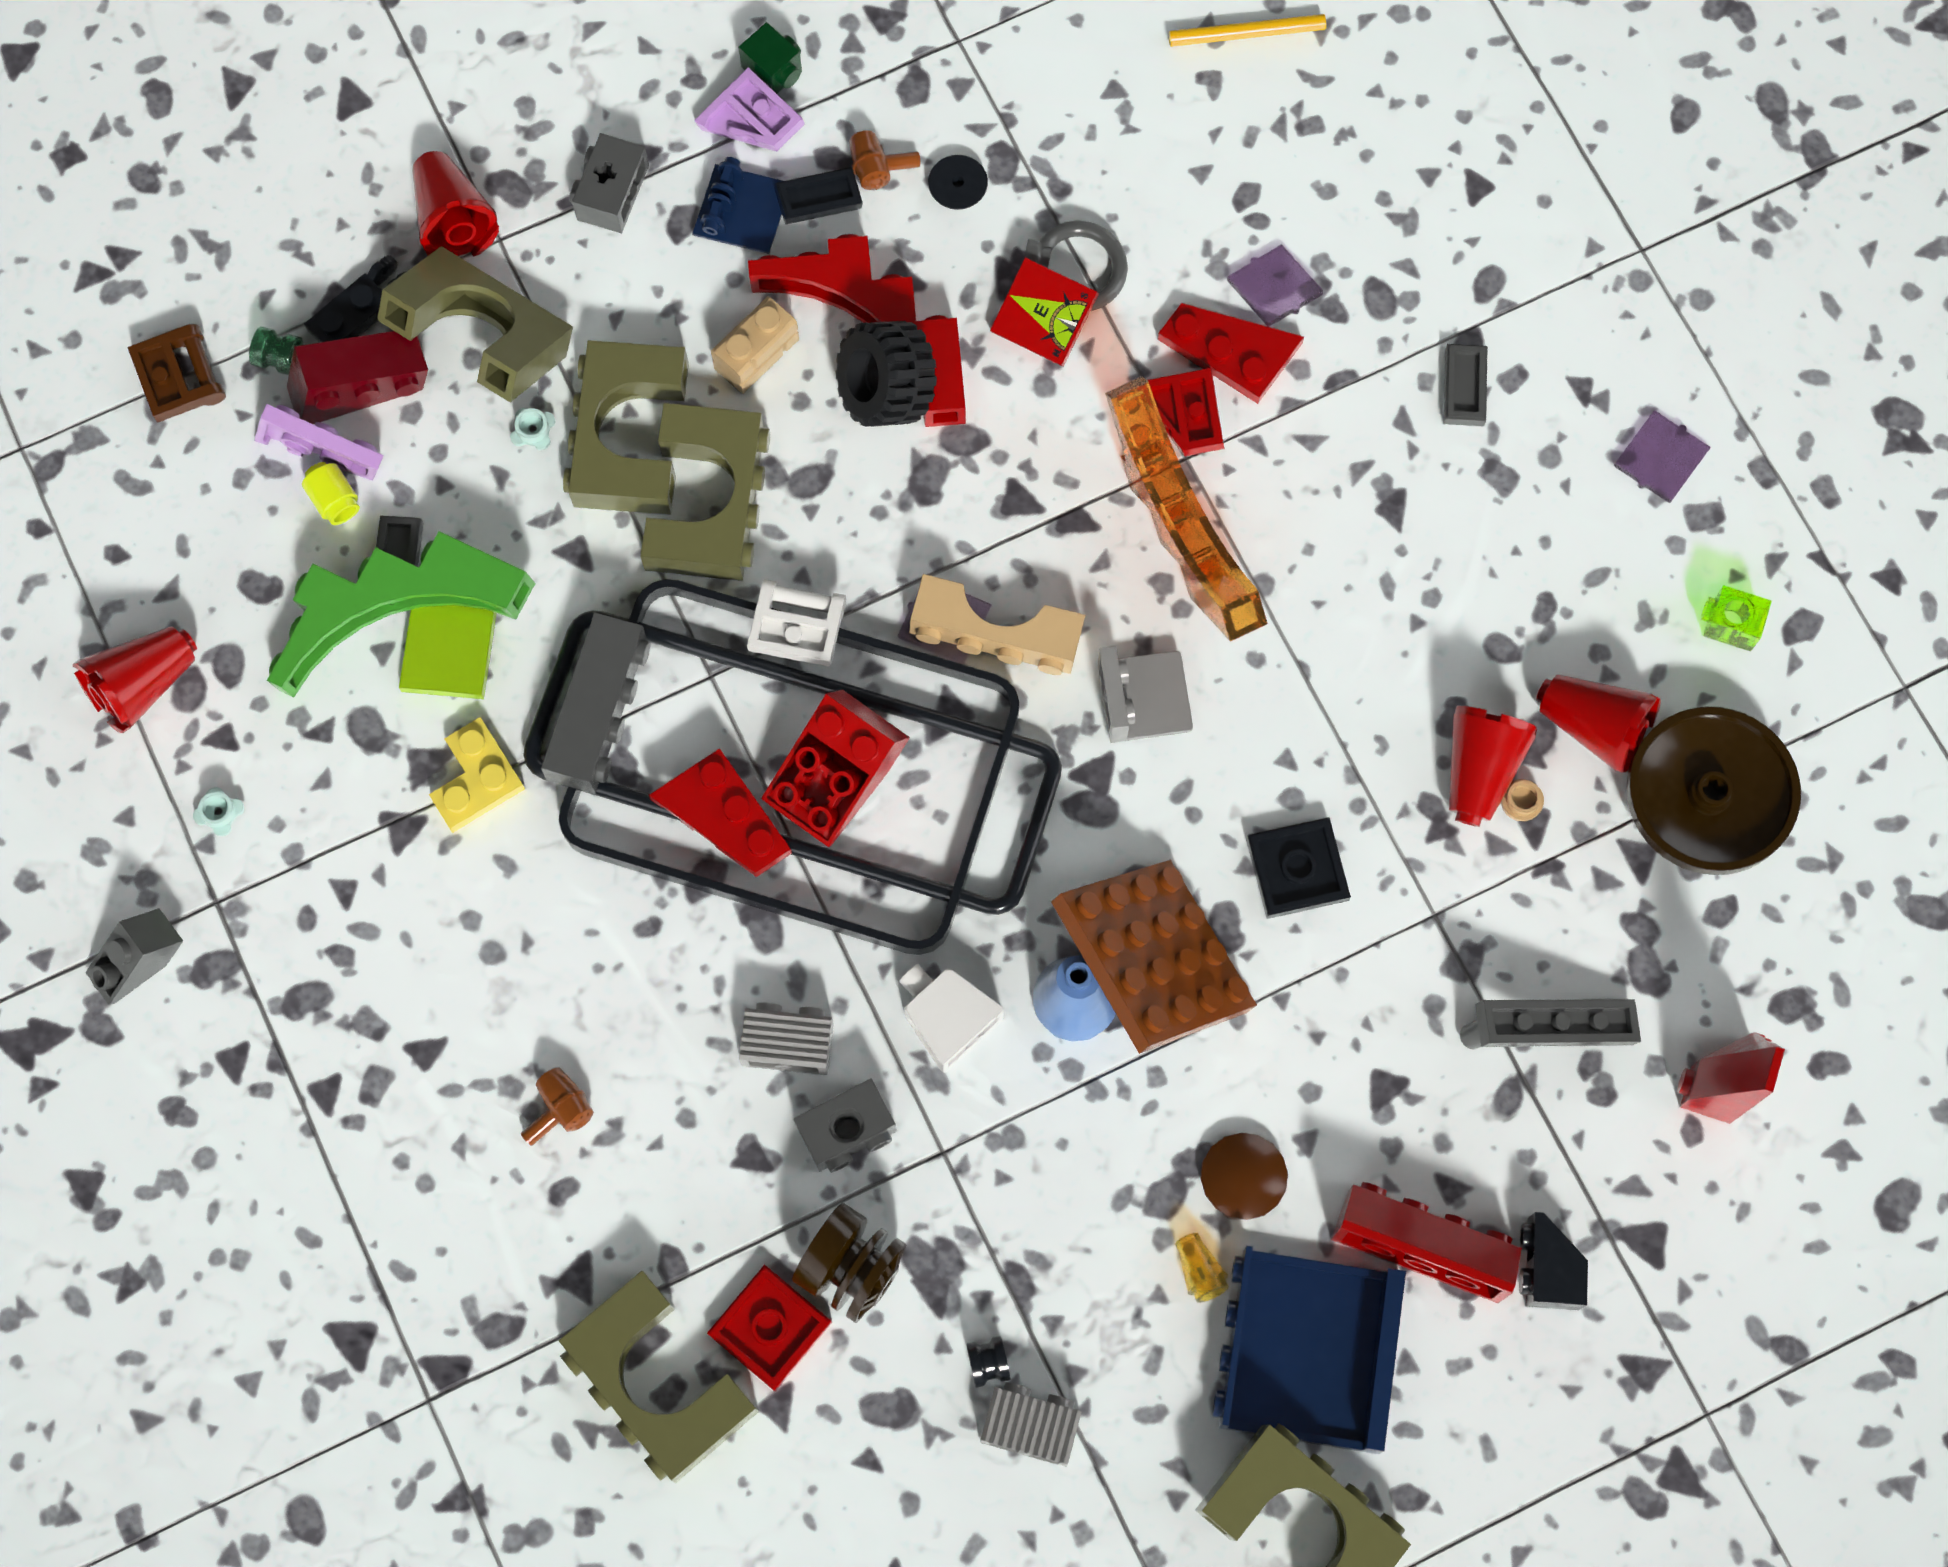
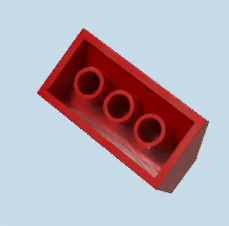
M1362 1182L1361 1186L1353 1184L1348 1190L1331 1238L1332 1241L1495 1303H1500L1513 1293L1522 1248L1511 1244L1513 1238L1494 1230H1487V1233L1484 1234L1470 1229L1471 1223L1456 1215L1445 1214L1444 1218L1427 1212L1429 1208L1427 1205L1410 1198H1404L1402 1202L1386 1197L1387 1191L1371 1183Z

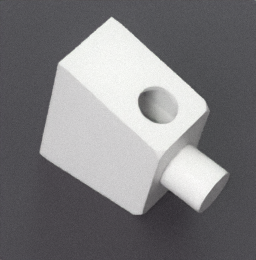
M917 964L900 980V983L914 997L904 1008L905 1017L943 1073L1004 1019V1009L998 1003L950 968L933 980Z

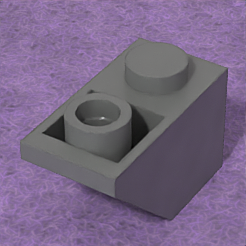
M160 908L119 921L85 973L108 1005L115 1004L165 968L183 943V939Z

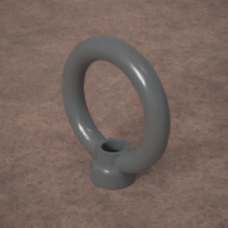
M1076 220L1064 222L1053 227L1040 241L1028 239L1024 259L1026 257L1047 268L1053 248L1061 241L1071 237L1092 239L1107 251L1112 264L1111 276L1107 284L1098 291L1099 295L1091 311L1100 309L1112 302L1124 287L1128 272L1127 257L1119 240L1106 228L1089 221Z

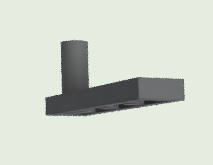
M1635 999L1483 1000L1475 1004L1477 1020L1463 1026L1460 1031L1461 1042L1469 1049L1525 1046L1634 1045L1641 1042Z

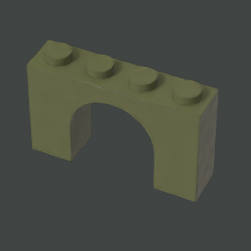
M442 246L382 289L377 321L410 341L437 320L454 315L476 317L487 321L499 329L503 336L483 351L477 382L510 403L567 356L573 326Z
M587 341L586 355H580L578 360V378L583 379L581 392H575L573 399V415L578 417L576 430H570L568 438V453L573 455L572 468H565L563 477V490L565 493H569L574 508L672 514L676 480L672 461L619 456L608 450L601 443L599 433L602 422L607 414L614 407L625 401L638 398L685 401L689 368L685 347Z
M664 403L658 438L662 457L714 463L723 468L732 477L735 485L732 497L726 507L709 519L699 522H685L646 517L640 556L645 571L743 581L745 567L751 568L753 564L754 543H749L750 529H757L760 507L759 504H754L756 490L762 491L764 486L765 466H759L761 452L768 453L770 428H764L762 413Z
M641 1271L558 1340L566 1350L560 1357L576 1377L581 1372L585 1373L593 1383V1386L587 1391L604 1411L611 1406L622 1420L616 1424V1427L632 1446L640 1441L650 1454L644 1461L657 1478L662 1481L668 1476L671 1481L677 1483L759 1411L728 1374L722 1377L688 1407L675 1413H650L640 1409L632 1401L624 1382V1366L627 1356L640 1338L675 1310L648 1276Z
M1279 1423L1275 1428L1270 1424L1261 1425L1195 1509L1196 1512L1229 1540L1238 1541L1269 1500L1285 1490L1301 1488L1319 1496L1328 1505L1336 1521L1337 1545L1326 1567H1395L1412 1545L1402 1537L1405 1529L1396 1520L1386 1513H1383L1381 1517L1377 1516L1366 1506L1370 1499L1363 1492L1350 1483L1344 1488L1331 1477L1335 1471L1333 1467L1315 1453L1310 1458L1296 1447L1300 1440Z

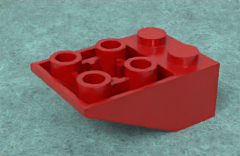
M844 690L827 693L761 799L824 845L831 847L887 775L910 737Z

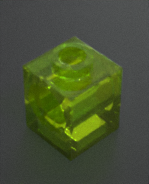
M1723 585L1715 598L1709 596L1705 602L1700 619L1707 622L1703 636L1751 652L1762 637L1772 600ZM1725 611L1735 612L1740 617L1742 623L1729 621L1725 616Z

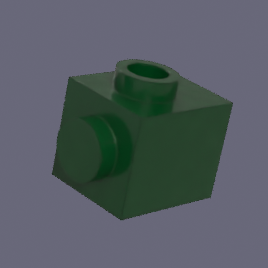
M766 22L738 47L741 67L744 70L749 67L776 94L783 88H790L799 79L802 72L800 47L789 35L782 36L769 23Z

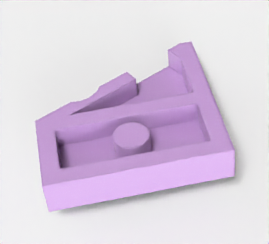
M749 67L694 120L702 131L776 152L805 125L802 117Z

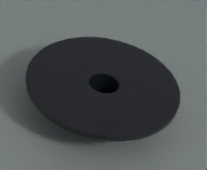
M951 155L941 159L933 166L928 178V187L932 197L940 205L954 210L967 209L977 204L984 197L988 186V178L983 166L975 159L965 155Z

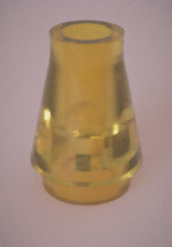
M1199 1233L1186 1235L1175 1243L1179 1252L1187 1292L1189 1295H1194L1197 1303L1212 1300L1229 1289L1226 1282L1228 1274L1203 1243Z

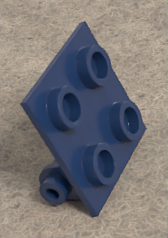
M726 157L724 162L714 166L692 235L770 254L782 216L774 187L775 183L783 180L742 171L740 168L741 163L738 159Z

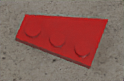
M1181 303L1159 331L1158 340L1202 369L1211 368L1213 376L1259 404L1303 344L1304 336Z
M720 748L649 794L651 801L661 808H665L680 819L681 823L713 843L718 850L755 877H758L792 854L786 841Z

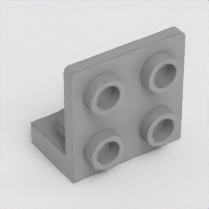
M1116 646L1099 648L1098 670L1110 743L1189 733L1193 730L1182 656L1179 651L1118 659Z

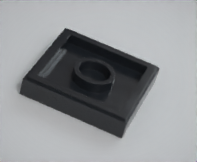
M1330 817L1247 835L1246 841L1267 919L1350 901L1351 895Z

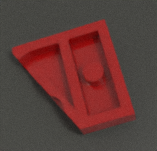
M1211 368L1134 382L1137 396L1184 456L1225 449Z

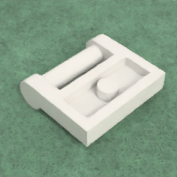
M764 579L748 639V651L830 667L840 623L845 611L846 595L833 593L832 596L796 590L777 586V581ZM776 602L827 612L828 615L827 619L823 620L772 610L771 608L773 603Z

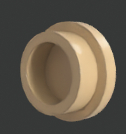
M1518 779L1511 782L1501 801V806L1510 818L1522 822L1529 821L1541 812L1544 805V796L1541 789L1534 782Z

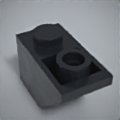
M1534 1212L1527 1218V1223H1522L1520 1229V1247L1522 1250H1527L1526 1268L1520 1269L1519 1293L1526 1295V1307L1580 1310L1587 1306L1588 1260L1545 1213Z

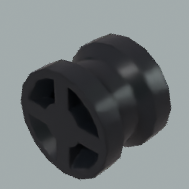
M1001 1336L992 1338L988 1344L979 1345L976 1342L966 1344L976 1388L985 1386L988 1380L998 1379L1001 1382L1011 1380Z

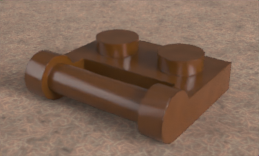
M188 324L127 347L150 410L157 423L203 405H216L226 398L222 384L217 383L201 343L204 336L200 326L197 324ZM186 347L200 387L190 391L174 349Z

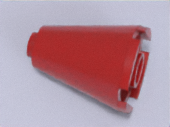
M430 151L422 154L414 162L412 173L419 239L426 254L430 255L441 246L457 256L465 255L469 252L472 253L473 257L481 254L493 244L499 233L496 212L446 153Z
M170 626L81 658L73 663V667L78 669L74 674L98 712L102 709L106 713L109 712L113 718L108 720L107 723L118 733H124L195 661L193 652L197 650V646L186 630L181 629L177 631L174 627Z
M1559 674L1552 680L1545 679L1536 696V701L1541 703L1539 709L1541 714L1612 769L1621 773H1626L1629 770L1631 760L1637 748L1644 740L1643 738L1648 727L1653 728L1661 704V699L1651 693Z
M1456 706L1455 713L1453 714L1449 810L1457 813L1455 821L1475 827H1480L1482 820L1491 821L1536 738L1537 727L1535 725L1505 714H1501V716L1488 714L1487 710L1481 708Z

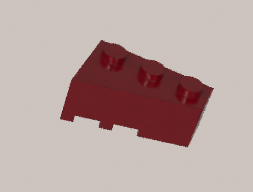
M395 331L294 347L287 390L294 411L300 415L299 418L315 424L316 422L333 419L392 399L410 396L423 390L428 367L418 336L410 341Z

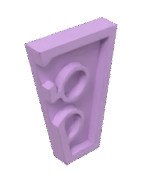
M266 404L254 441L265 445L269 444L270 439L280 441L287 447L286 450L289 453L301 457L303 454L310 455L312 452L319 454L322 462H326V464L335 463L342 471L373 481L384 455L377 453L376 447L359 439H355L352 442L338 436V431L325 423L316 422L314 425L299 418L300 415L289 407L276 405L275 408Z

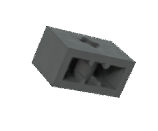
M599 134L595 146H589L585 154V171L581 181L576 180L570 192V203L573 204L578 221L622 234L649 168L645 146L606 134Z

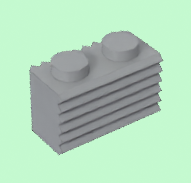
M766 1002L757 1003L756 1009L745 1008L739 1053L741 1066L828 1075L834 1026L832 1017L825 1016V1010L814 1007L799 1008V1014L782 1012L781 1005Z
M1005 1382L1004 1390L994 1387L980 1443L1067 1467L1082 1411L1073 1409L1075 1401L1049 1394L1047 1402L1030 1397V1388Z

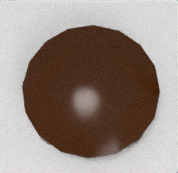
M1241 1132L1225 1136L1211 1146L1202 1162L1200 1179L1205 1196L1215 1209L1222 1212L1228 1219L1250 1220L1265 1216L1278 1206L1286 1192L1288 1171L1284 1157L1273 1143L1259 1135Z

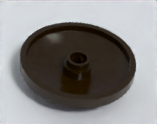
M1697 707L1678 712L1666 718L1655 726L1641 742L1631 760L1627 775L1626 793L1629 810L1638 831L1645 841L1658 854L1683 869L1701 874L1727 875L1738 873L1765 861L1788 838L1800 811V778L1795 762L1787 747L1766 725L1745 713L1733 709Z

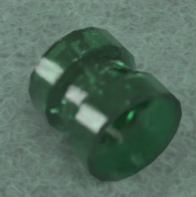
M260 326L251 340L249 362L251 365L260 368H267L271 365L276 368L278 373L289 375L294 347L304 345L303 339L292 334L278 336L274 329Z

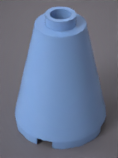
M1068 956L1058 959L1049 964L1037 978L1033 990L1034 1011L1043 1026L1055 1037L1071 1042L1090 1040L1105 1030L1114 1020L1116 1013L1083 956Z

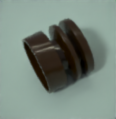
M841 1203L831 1213L808 1246L794 1272L792 1282L816 1298L825 1292L831 1284L835 1285L838 1288L834 1294L831 1307L838 1311L850 1297H853L854 1299L847 1311L846 1317L857 1323L869 1309L878 1304L898 1273L900 1259L907 1245L896 1238L884 1252H881L880 1250L885 1243L888 1231L881 1228L867 1242L861 1238L867 1225V1218L845 1203Z

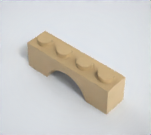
M923 574L910 619L909 633L916 635L918 640L928 644H940V641L957 645V649L964 653L978 655L981 652L997 655L1000 661L1007 664L1020 665L1022 662L1038 666L1040 671L1050 675H1061L1062 672L1071 674L1086 615L1044 605L1036 616L1023 624L1016 626L994 625L980 618L972 610L965 595L964 584Z

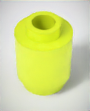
M319 462L305 472L302 487L323 519L329 520L332 525H339L350 520L358 513L360 509L357 504L358 496L337 464Z

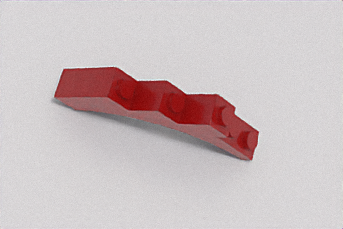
M843 234L837 238L828 239L829 254L804 252L795 257L780 258L775 255H765L757 260H748L752 293H786L816 299L844 310L863 323L906 321L917 325V330H922L925 333L926 342H930L932 346V356L936 360L937 367L935 368L937 384L933 390L935 396L933 402L929 403L928 412L926 415H923L925 427L966 424V406L957 317L947 318L943 315H934L927 317L925 320L916 321L912 276L903 277L898 274L883 276L881 279L872 280L868 236Z

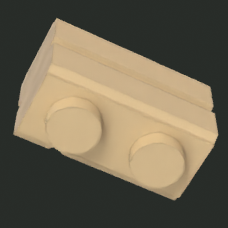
M767 296L711 350L714 369L740 393L744 394L783 356V351H788L799 341L797 321L771 297Z

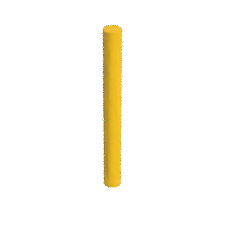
M1325 14L1171 30L1169 31L1170 47L1326 30Z

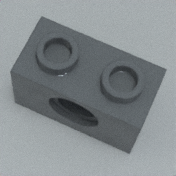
M872 1078L793 1118L796 1128L819 1172L828 1168L830 1173L846 1167L853 1162L851 1155L865 1148L869 1152L876 1151L892 1141L890 1135L897 1132L896 1124ZM845 1119H852L860 1125L859 1132L853 1138L842 1139L835 1133L839 1122Z

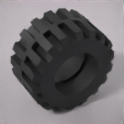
M906 321L869 322L856 324L855 328H850L846 332V338H843L840 343V353H837V370L835 373L838 381V394L843 399L842 405L845 411H850V417L855 422H859L860 425L865 427L910 424L921 420V415H926L928 412L929 403L933 402L935 396L933 390L937 384V377L935 376V368L937 367L936 360L932 356V346L930 342H926L925 333L922 330H917V325Z

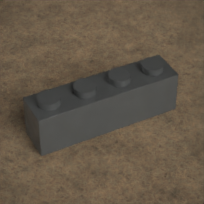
M594 612L541 766L547 781L593 794L596 793L599 782H606L612 763L611 758H608L612 743H619L624 730L625 720L621 719L625 704L631 705L636 695L638 681L634 680L638 666L646 664L650 653L651 643L647 641L642 625Z

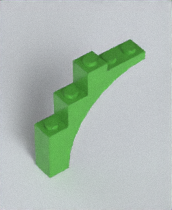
M438 531L434 541L431 540L425 545L419 567L375 547L371 557H366L361 563L356 584L312 563L308 573H304L297 581L293 601L304 610L302 616L297 617L291 625L289 631L290 639L282 653H278L272 660L269 667L270 675L267 681L279 691L294 698L312 670L337 645L363 627L392 614L428 606L458 605L487 609L516 620L536 583L526 571Z

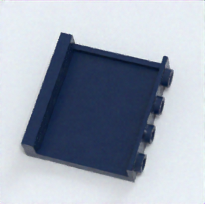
M1246 1245L1242 1257L1234 1256L1231 1282L1239 1284L1236 1301L1228 1300L1225 1317V1327L1232 1328L1230 1345L1222 1344L1219 1361V1371L1226 1372L1224 1390L1216 1389L1213 1405V1416L1220 1417L1219 1429L1255 1434L1261 1425L1270 1424L1275 1428L1279 1423L1291 1431L1300 1440L1299 1442L1372 1454L1384 1452L1406 1271L1388 1268L1384 1272L1253 1251V1246Z

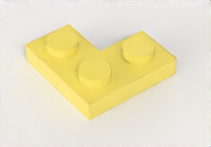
M479 717L444 738L465 773L428 795L451 832L454 833L525 790L485 723Z

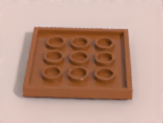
M1171 859L1060 893L1051 901L1139 1054L1244 1015L1257 1006L1249 992L1248 986L1241 979L1229 959L1226 949L1219 942L1207 922L1204 912L1197 905L1185 885L1182 875L1175 868Z

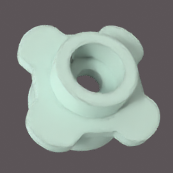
M522 408L518 410L515 414V431L510 435L512 443L516 446L524 444L533 445L538 450L548 448L551 443L548 437L550 428L555 425L553 414L550 412L543 413L535 408ZM531 426L537 427L534 432H530L529 428Z
M214 787L209 789L200 800L198 808L193 813V819L198 825L206 824L213 828L217 836H226L231 832V824L236 816L244 812V804L240 799L229 798L221 788ZM221 808L222 814L215 815L216 809Z

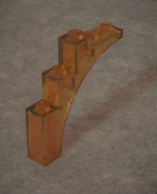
M1141 376L1106 392L1107 402L1124 453L1120 457L1130 489L1150 510L1160 544L1180 564L1190 599L1230 642L1267 625L1258 589L1246 577L1225 548L1183 472L1158 412L1149 382Z

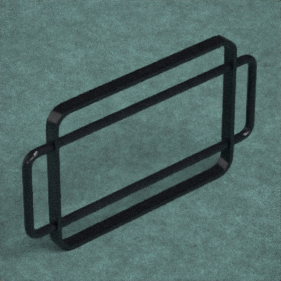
M663 579L653 582L644 588L634 604L629 619L604 611L592 610L580 614L569 625L524 747L523 756L526 766L532 774L543 780H546L541 770L543 759L541 758L540 750L584 632L589 629L594 612L642 625L647 641L822 694L844 690L869 708L999 746L954 886L781 834L791 849V855L948 902L939 929L931 937L924 940H908L583 841L572 833L570 827L574 809L583 790L568 787L560 807L559 824L565 840L577 852L588 857L870 943L915 955L933 952L945 942L950 933L958 906L985 914L999 915L1009 912L1019 904L1024 895L1059 785L1062 765L1059 755L1051 746L1014 733L1018 723L1019 699L1015 688L1008 680L994 673L839 628L836 641L838 644L990 688L1001 693L1007 699L1010 706V714L1005 729L1001 730L642 623L651 603L667 595L679 596L754 619L757 603L679 580ZM1010 749L1042 760L1045 765V773L1008 889L1003 896L991 898L964 890ZM606 781L605 783L599 782L596 793L593 794L680 821V819L665 808H661L651 801L649 794Z

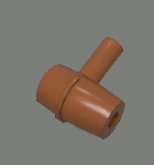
M870 130L857 132L849 140L853 172L857 175L861 187L865 190L874 191L886 186L891 179L889 171L920 167L921 160L918 151L885 155L876 134Z
M560 1067L548 1070L537 1080L535 1085L548 1110L523 1130L521 1136L530 1146H533L558 1123L566 1132H573L584 1127L591 1120L594 1111L586 1100L584 1091L579 1089Z

